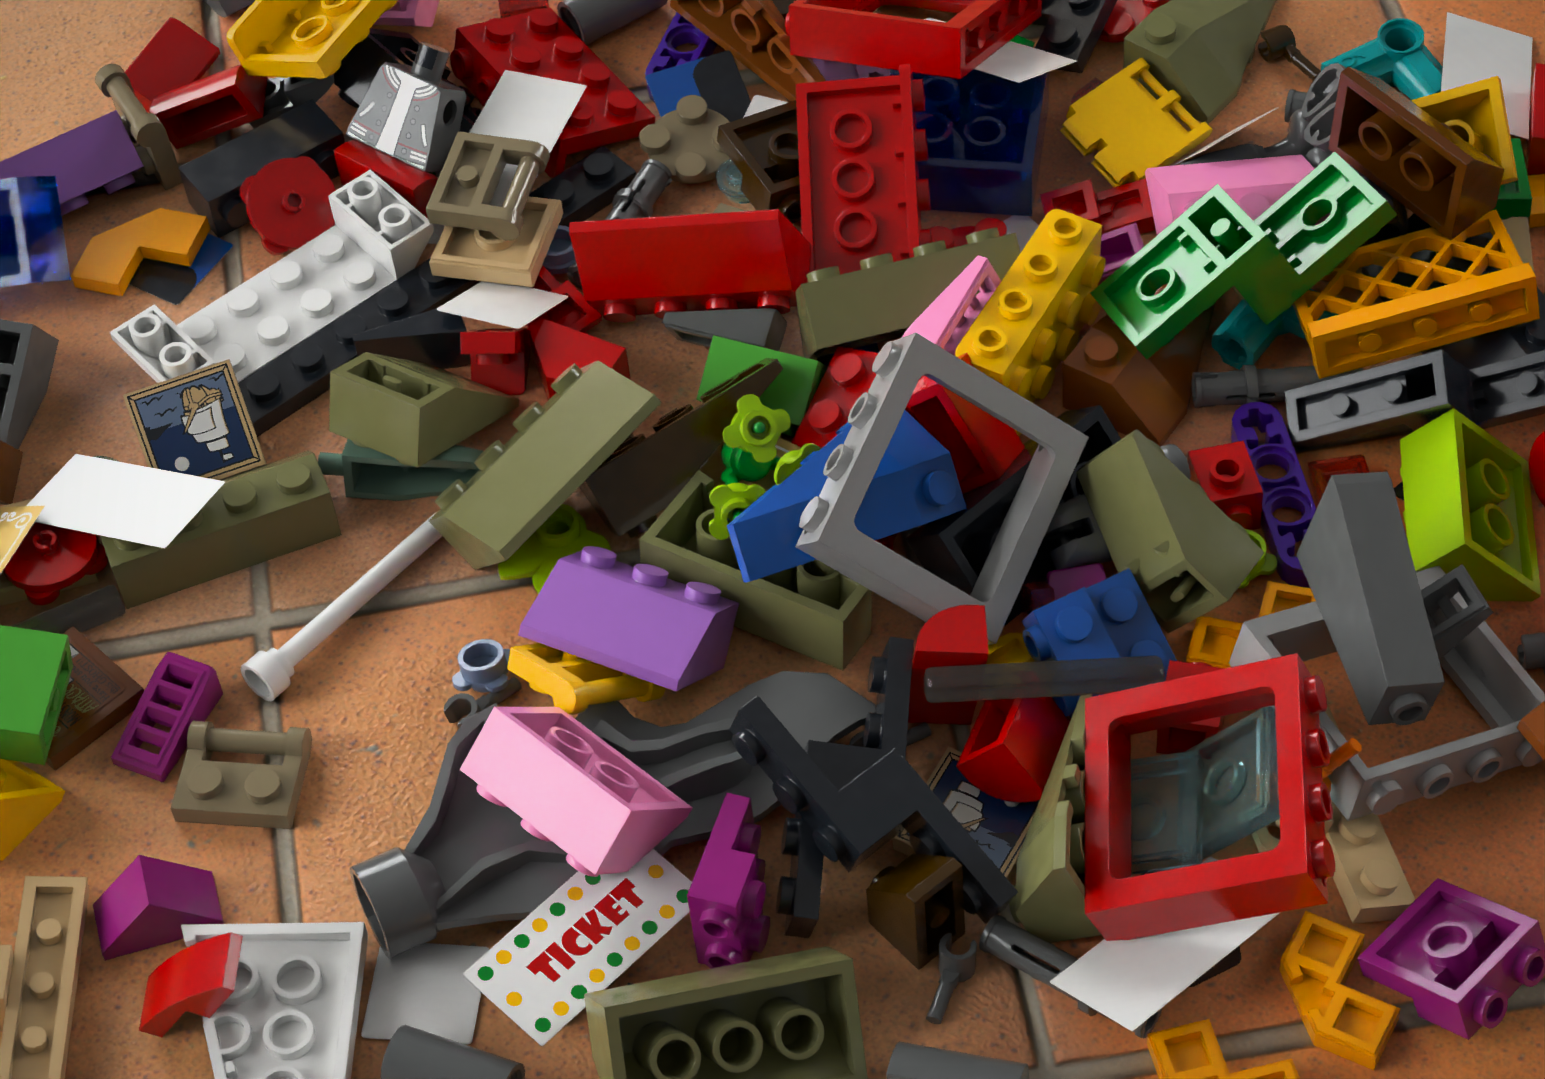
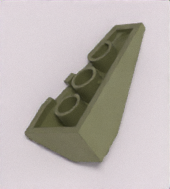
M1171 0L1154 9L1124 38L1123 69L1137 59L1144 58L1150 65L1148 71L1168 92L1174 89L1181 96L1179 103L1196 120L1209 124L1237 96L1242 85L1243 73L1247 64H1250L1252 61L1258 37L1261 31L1265 29L1277 0ZM1141 78L1138 79L1156 100L1160 98Z
M1092 694L1081 695L1077 702L1018 855L1016 885H1013L1018 893L1009 903L1012 917L1016 923H1022L1028 932L1050 943L1101 935L1085 915V698L1093 697Z

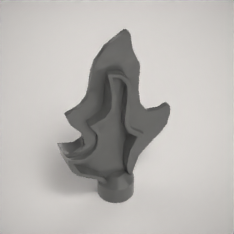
M781 671L747 685L686 723L660 727L633 717L618 701L589 705L575 719L693 807L688 817L653 848L663 856L672 847L709 839L726 793L751 798L754 823L761 821L781 805L773 792L772 780L759 765L752 766L748 764L738 753L732 741L733 734L730 731V727L738 710L757 695L804 750L808 740L835 743L858 727L865 725L868 712L876 713V705L828 673ZM497 703L466 718L448 743L430 806L406 848L403 850L395 847L350 867L351 879L361 907L374 936L389 959L435 939L438 932L443 929L525 919L578 872L566 861L568 853L552 841H544L528 833L521 826L523 818L510 808L496 805L483 798L476 790L478 783L460 770L494 706L497 707Z

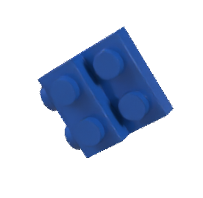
M1130 568L1086 589L1085 587L1080 588L1032 611L1022 620L1025 627L1022 634L1025 646L1037 663L1043 662L1053 682L1050 684L1052 699L1064 715H1070L1071 718L1081 695L1092 694L1094 697L1164 682L1167 676L1169 661H1177Z

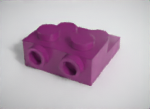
M726 793L687 894L697 961L700 964L707 965L710 969L750 961L753 952L762 953L770 930V917L763 915L762 909L766 894V883L763 882L766 864L764 859L758 858L761 826L754 824L751 798L732 793Z
M1437 878L1358 957L1363 976L1413 998L1418 1017L1469 1040L1482 1026L1491 1029L1502 1021L1507 1011L1508 999L1522 984L1533 987L1541 981L1545 974V943L1538 920Z

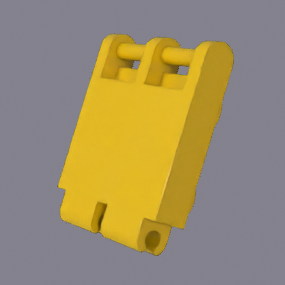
M1142 57L1071 104L1066 115L1067 120L1062 124L1064 127L1060 130L1083 156H1088L1096 149L1099 151L1094 156L1095 160L1091 164L1113 187L1146 178L1145 171L1147 168L1171 165L1205 141L1213 131L1206 122L1200 124L1179 103L1181 96L1174 89L1168 92L1148 71L1150 65ZM1141 78L1160 98L1156 100L1138 79ZM1172 110L1191 131L1188 132L1169 111Z

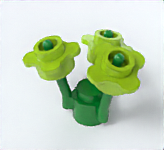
M754 394L744 395L737 401L738 412L734 415L731 424L723 430L724 443L721 449V458L726 469L721 474V480L726 485L716 486L709 495L710 503L714 508V518L709 522V531L718 540L727 539L730 536L727 525L766 492L760 485L752 484L749 486L739 483L741 479L749 482L757 481L764 478L771 469L775 470L774 481L776 485H779L802 466L800 464L802 460L812 452L821 449L813 443H806L800 450L789 451L781 458L776 455L775 445L780 434L790 428V416L783 409L772 410L761 404L759 397Z

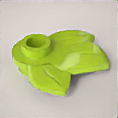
M562 504L507 561L498 563V573L501 580L532 578L533 587L537 594H539L560 558L582 551L585 546L601 547L610 551L611 547L604 536L587 530L585 520L574 508Z

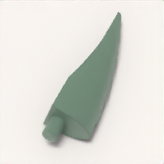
M347 439L342 454L320 452L318 464L323 475L344 476L346 497L404 501L440 496L457 479H461L466 484L480 470L474 464V461L483 450L454 445L417 468L415 466L403 465L396 458L374 449L357 446L352 440Z

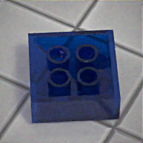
M891 69L889 76L900 75L899 70ZM975 69L962 79L912 72L913 80L923 79L925 111L916 112V129H926L928 161H919L918 169L919 179L928 178L931 210L1032 216L1049 109V72L1020 83Z

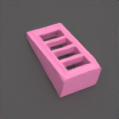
M978 255L911 324L902 337L916 332L955 356L957 346L1001 283L988 258Z

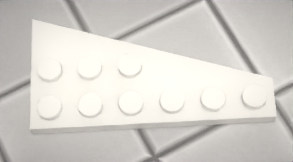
M364 922L181 925L186 947L230 932L243 936L234 992L210 1018L202 1016L215 1079H351L368 933Z

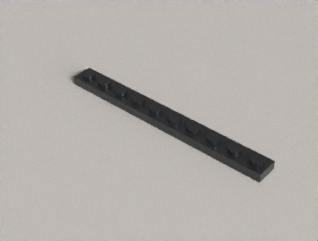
M603 145L532 191L529 196L561 200L564 214L559 225L569 227L570 222L585 221L610 205L617 192L630 185L636 176V171ZM429 258L240 381L238 384L257 437L330 390V372L357 357L352 335L439 308L481 281L433 276L429 265L431 258Z

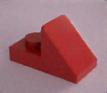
M487 328L460 332L461 354H470L472 381L507 395L524 394L531 354L528 328Z

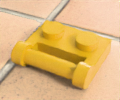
M541 643L514 646L510 649L507 669L528 681L530 688L534 691L552 696L554 706L560 707L569 715L582 713L589 705L630 698H636L640 702L657 700L664 695L666 690L665 687Z

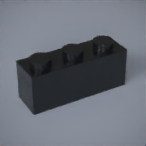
M312 99L180 166L179 171L189 204L198 215L207 216L211 230L220 238L250 222L246 211V204L240 197V187L247 177L256 175L261 168L274 160L307 156L312 158L332 180L339 176L334 150L344 144L345 139L343 132Z

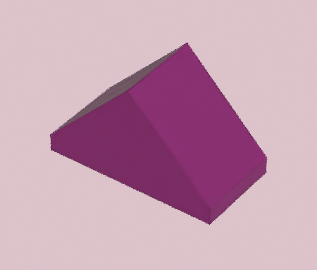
M138 855L93 904L101 952L105 961L184 939L181 928L182 924H224L212 871Z

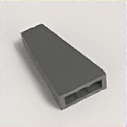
M1388 472L1331 475L1297 551V558L1368 725L1388 723L1409 725L1417 721H1423L1431 710L1445 681L1392 480Z

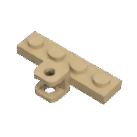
M1327 707L1325 713L1338 728L1330 708ZM1270 719L1267 727L1277 748L1276 725ZM1278 775L1269 778L1262 790L1269 804L1254 808L1246 821L1259 853L1274 849L1280 842V839L1273 837L1267 830L1268 826L1280 828ZM1331 800L1333 816L1332 820L1325 821V838L1328 839L1332 847L1335 859L1333 879L1352 923L1396 920L1416 899L1378 815L1372 813L1347 821Z
M25 876L14 954L12 945H0V1031H2L0 1079H65L89 898L87 877Z

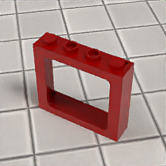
M796 0L789 5V11L785 18V31L790 37V55L899 70V65L910 64L911 70L914 73L962 79L1041 17L1042 0ZM883 5H898L958 14L944 23L872 12Z
M1298 653L1085 698V915L1106 941L1130 940L1328 904L1327 877L1334 876L1335 859L1332 847L1328 839L1325 838V821L1332 820L1333 809L1328 788L1322 781V767L1329 765L1330 752L1325 733L1320 728L1319 713L1327 710V697L1320 676H1311ZM1275 705L1280 815L1279 844L1274 849L1266 852L1132 877L1131 735Z

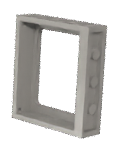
M915 332L900 339L887 342L877 354L872 366V371L876 373V376L868 393H863L857 399L849 413L848 423L852 427L844 444L838 445L833 450L825 464L823 474L828 478L819 497H814L807 504L800 517L799 527L803 531L795 547L925 622L938 612L950 607L985 605L988 645L996 644L1089 437ZM921 376L929 377L1038 443L1034 456L970 595L863 534L856 528L854 522L855 515Z
M1440 566L1416 572L1420 590L1446 575ZM1459 592L1450 599L1457 612L1468 607ZM1314 601L1243 622L1229 664L1231 667L1295 653H1298L1302 661H1307L1337 652L1317 602ZM1440 608L1431 615L1437 626L1447 620ZM1485 621L1444 655L1439 662L1441 667L1491 727V730L1368 768L1358 754H1356L1333 770V773L1328 776L1332 783L1329 793L1331 800L1347 821L1372 813L1382 815L1391 811L1397 805L1421 797L1426 799L1435 798L1449 788L1471 781L1481 783L1489 780L1498 772L1520 765L1525 767L1533 766L1543 760L1516 727L1524 716L1545 701V693ZM1275 705L1264 707V711L1276 725ZM1320 712V728L1325 733L1329 752L1331 753L1347 742V740L1325 712Z

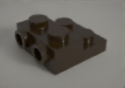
M796 100L720 125L718 127L717 142L742 173L741 191L756 210L779 209L792 224L800 221L801 204Z

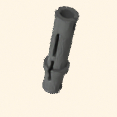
M654 159L644 161L641 166L642 168L630 185L619 190L612 201L613 208L605 220L652 217L654 212L653 205L664 189L672 182V173L669 168ZM575 260L567 269V276L576 287L583 290Z
M1252 364L1242 365L1241 370L1228 372H1193L1192 399L1194 408L1216 405H1244L1250 402L1285 401V391L1363 371V368L1319 379L1314 366L1257 369Z
M995 915L988 922L980 938V950L998 957L1030 975L1032 978L1078 1002V1009L1089 1016H1094L1097 1013L1103 1015L1050 983L1052 979L1077 961L1078 958L1007 921L1001 915ZM1024 950L1059 968L1060 971L1025 953ZM1162 1008L1133 1031L1136 1036L1144 1039L1147 1037V1034L1151 1033L1158 1022Z

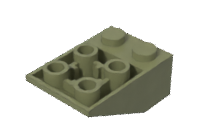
M368 352L330 372L329 431L352 440L357 446L374 449L396 458L403 465L415 466L417 468L519 407L518 398L437 366Z
M1138 429L1107 448L1076 471L1118 573L1130 568L1158 624L1168 633L1229 601L1265 553L1250 539L1249 534L1240 524L1232 521L1207 497L1206 492L1199 484L1188 479L1165 456L1161 447L1154 441L1147 439Z

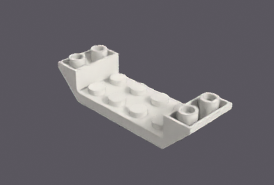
M368 170L328 195L335 226L176 325L154 304L110 332L112 340L157 383L228 359L231 361L239 383L413 270L434 232L433 224L429 223L428 218L372 170Z

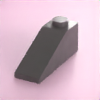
M0 319V440L19 449L47 393L59 340L33 324Z

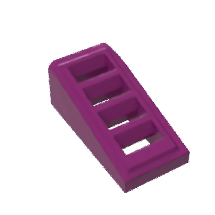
M167 652L156 667L111 756L113 764L164 782L187 748V736L191 722H205L223 695L215 669L201 662ZM169 703L182 706V708L178 711L167 706ZM158 723L171 728L168 733L154 728V725ZM144 741L160 747L161 750L157 755L139 747Z

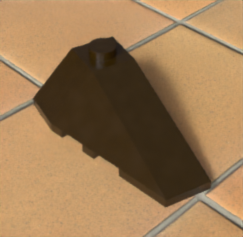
M765 358L711 388L700 397L703 404L695 409L691 404H688L661 416L659 421L653 425L655 433L647 438L643 433L636 436L631 434L579 486L610 532L617 536L627 532L630 538H634L651 527L658 518L656 514L668 507L721 444L724 428L731 424L734 415L738 412L737 401L742 396L748 394L760 397L783 370L778 359Z

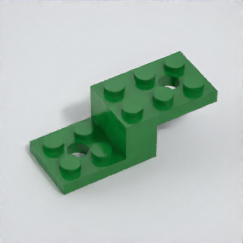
M1334 152L1254 221L1216 184L1090 292V294L1147 360L1161 347L1167 345L1176 334L1203 311L1213 306L1230 288L1268 325L1282 312L1289 309L1297 299L1323 277L1330 274L1337 265L1363 243L1375 236L1397 214L1385 198L1343 158ZM1330 214L1325 221L1315 225L1320 218ZM1167 284L1160 293L1154 295L1160 287Z

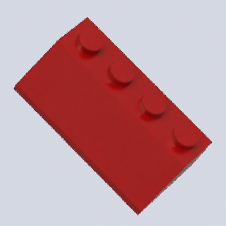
M779 209L570 222L569 235L585 301L603 315L605 320L611 322L628 323L635 321L636 315L654 314L657 318L664 319L665 312L771 308L777 309L780 314H786L790 312V307H797L795 294L797 288L801 284L808 283L806 274L810 273L811 244Z

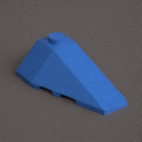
M904 410L854 519L856 528L874 540L909 530L967 509L950 452L906 410ZM848 422L836 431L837 435L819 451L812 452L800 462L802 466L781 484L772 486L727 525L744 582L757 580L817 560L795 547L803 531L799 527L800 517L807 504L814 497H819L828 478L823 474L825 464L833 450L838 445L844 444L852 427Z

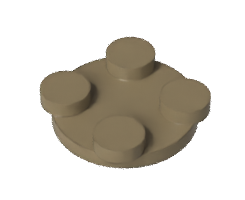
M688 95L681 98L677 103L676 110L665 114L655 124L644 127L639 134L642 150L648 153L649 159L657 160L668 167L672 173L671 179L675 182L685 184L706 182L724 173L733 163L717 142L718 127L729 123V120L720 113L708 109L706 101L697 95Z

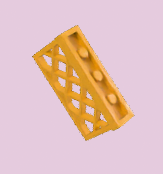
M1497 210L1486 213L1451 241L1431 227L1359 247L1337 265L1330 274L1321 279L1329 282L1321 293L1308 290L1292 304L1311 349L1313 365L1319 379L1540 319L1536 276L1529 262L1523 264ZM1491 232L1493 236L1485 248L1464 243L1469 237ZM1426 249L1438 252L1430 263L1410 258L1413 253ZM1453 256L1473 261L1466 272L1445 267ZM1371 264L1384 267L1376 278L1356 273L1360 267ZM1488 266L1502 269L1482 275ZM1399 271L1418 276L1411 287L1391 282ZM1433 281L1448 284L1427 290ZM1344 286L1364 291L1356 303L1336 297ZM1379 296L1393 299L1372 305ZM1324 311L1338 314L1318 320Z

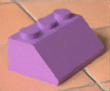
M117 110L0 162V233L10 229L15 238L43 225L39 218L41 214L57 208L60 215L63 216L89 204L85 194L104 186L107 195L136 182L132 173L144 166Z
M585 546L582 551L560 558L523 619L518 636L670 690L679 691L724 668L739 603L721 597V590L713 585L702 582L683 584L668 579L669 573L663 568L649 564H636L633 567L616 561L617 555L608 549Z

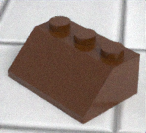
M1347 67L1341 72L1329 150L1333 153L1336 152L1349 165L1450 241L1496 207L1504 169L1496 164L1490 156L1478 151L1455 134L1449 126L1437 121L1414 104L1408 96L1399 93L1380 78L1351 67Z

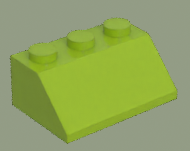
M1454 408L1400 439L1402 465L1400 467V475L1403 481L1405 508L1403 519L1406 525V536L1415 571L1418 572L1440 566L1445 574L1463 564L1486 601H1534L1541 597L1528 461Z

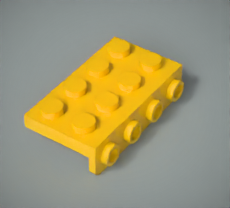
M255 0L228 30L227 42L248 76L324 79L334 74L340 68L343 58L356 44L363 41L369 35L372 25L385 11L391 9L398 0Z
M1060 209L1049 211L957 346L955 356L958 357L967 352L972 360L971 363L977 370L1034 403L1036 398L1044 399L1053 383L1056 367L1076 347L1079 332L1084 324L1092 325L1101 309L1100 304L1090 292L1098 286L1105 268V258L1100 256L1102 225ZM1015 430L1018 436H1020V435L1022 434V433L1018 432L1017 430Z

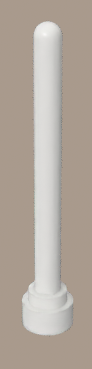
M436 513L278 650L271 648L267 652L258 651L244 663L240 670L248 686L258 696L270 702L286 690L291 684L290 677L294 675L293 667L442 537L429 522Z

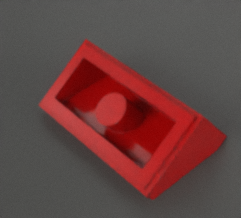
M170 17L125 73L130 79L135 96L145 110L149 112L151 103L156 96L201 79L220 55V50L183 22Z

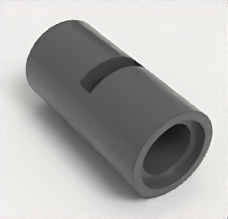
M563 0L558 3L557 10L559 17L588 45L666 5L667 0Z
M402 1025L392 1036L385 1051L381 1066V1079H525V1067L522 1063L408 1025Z

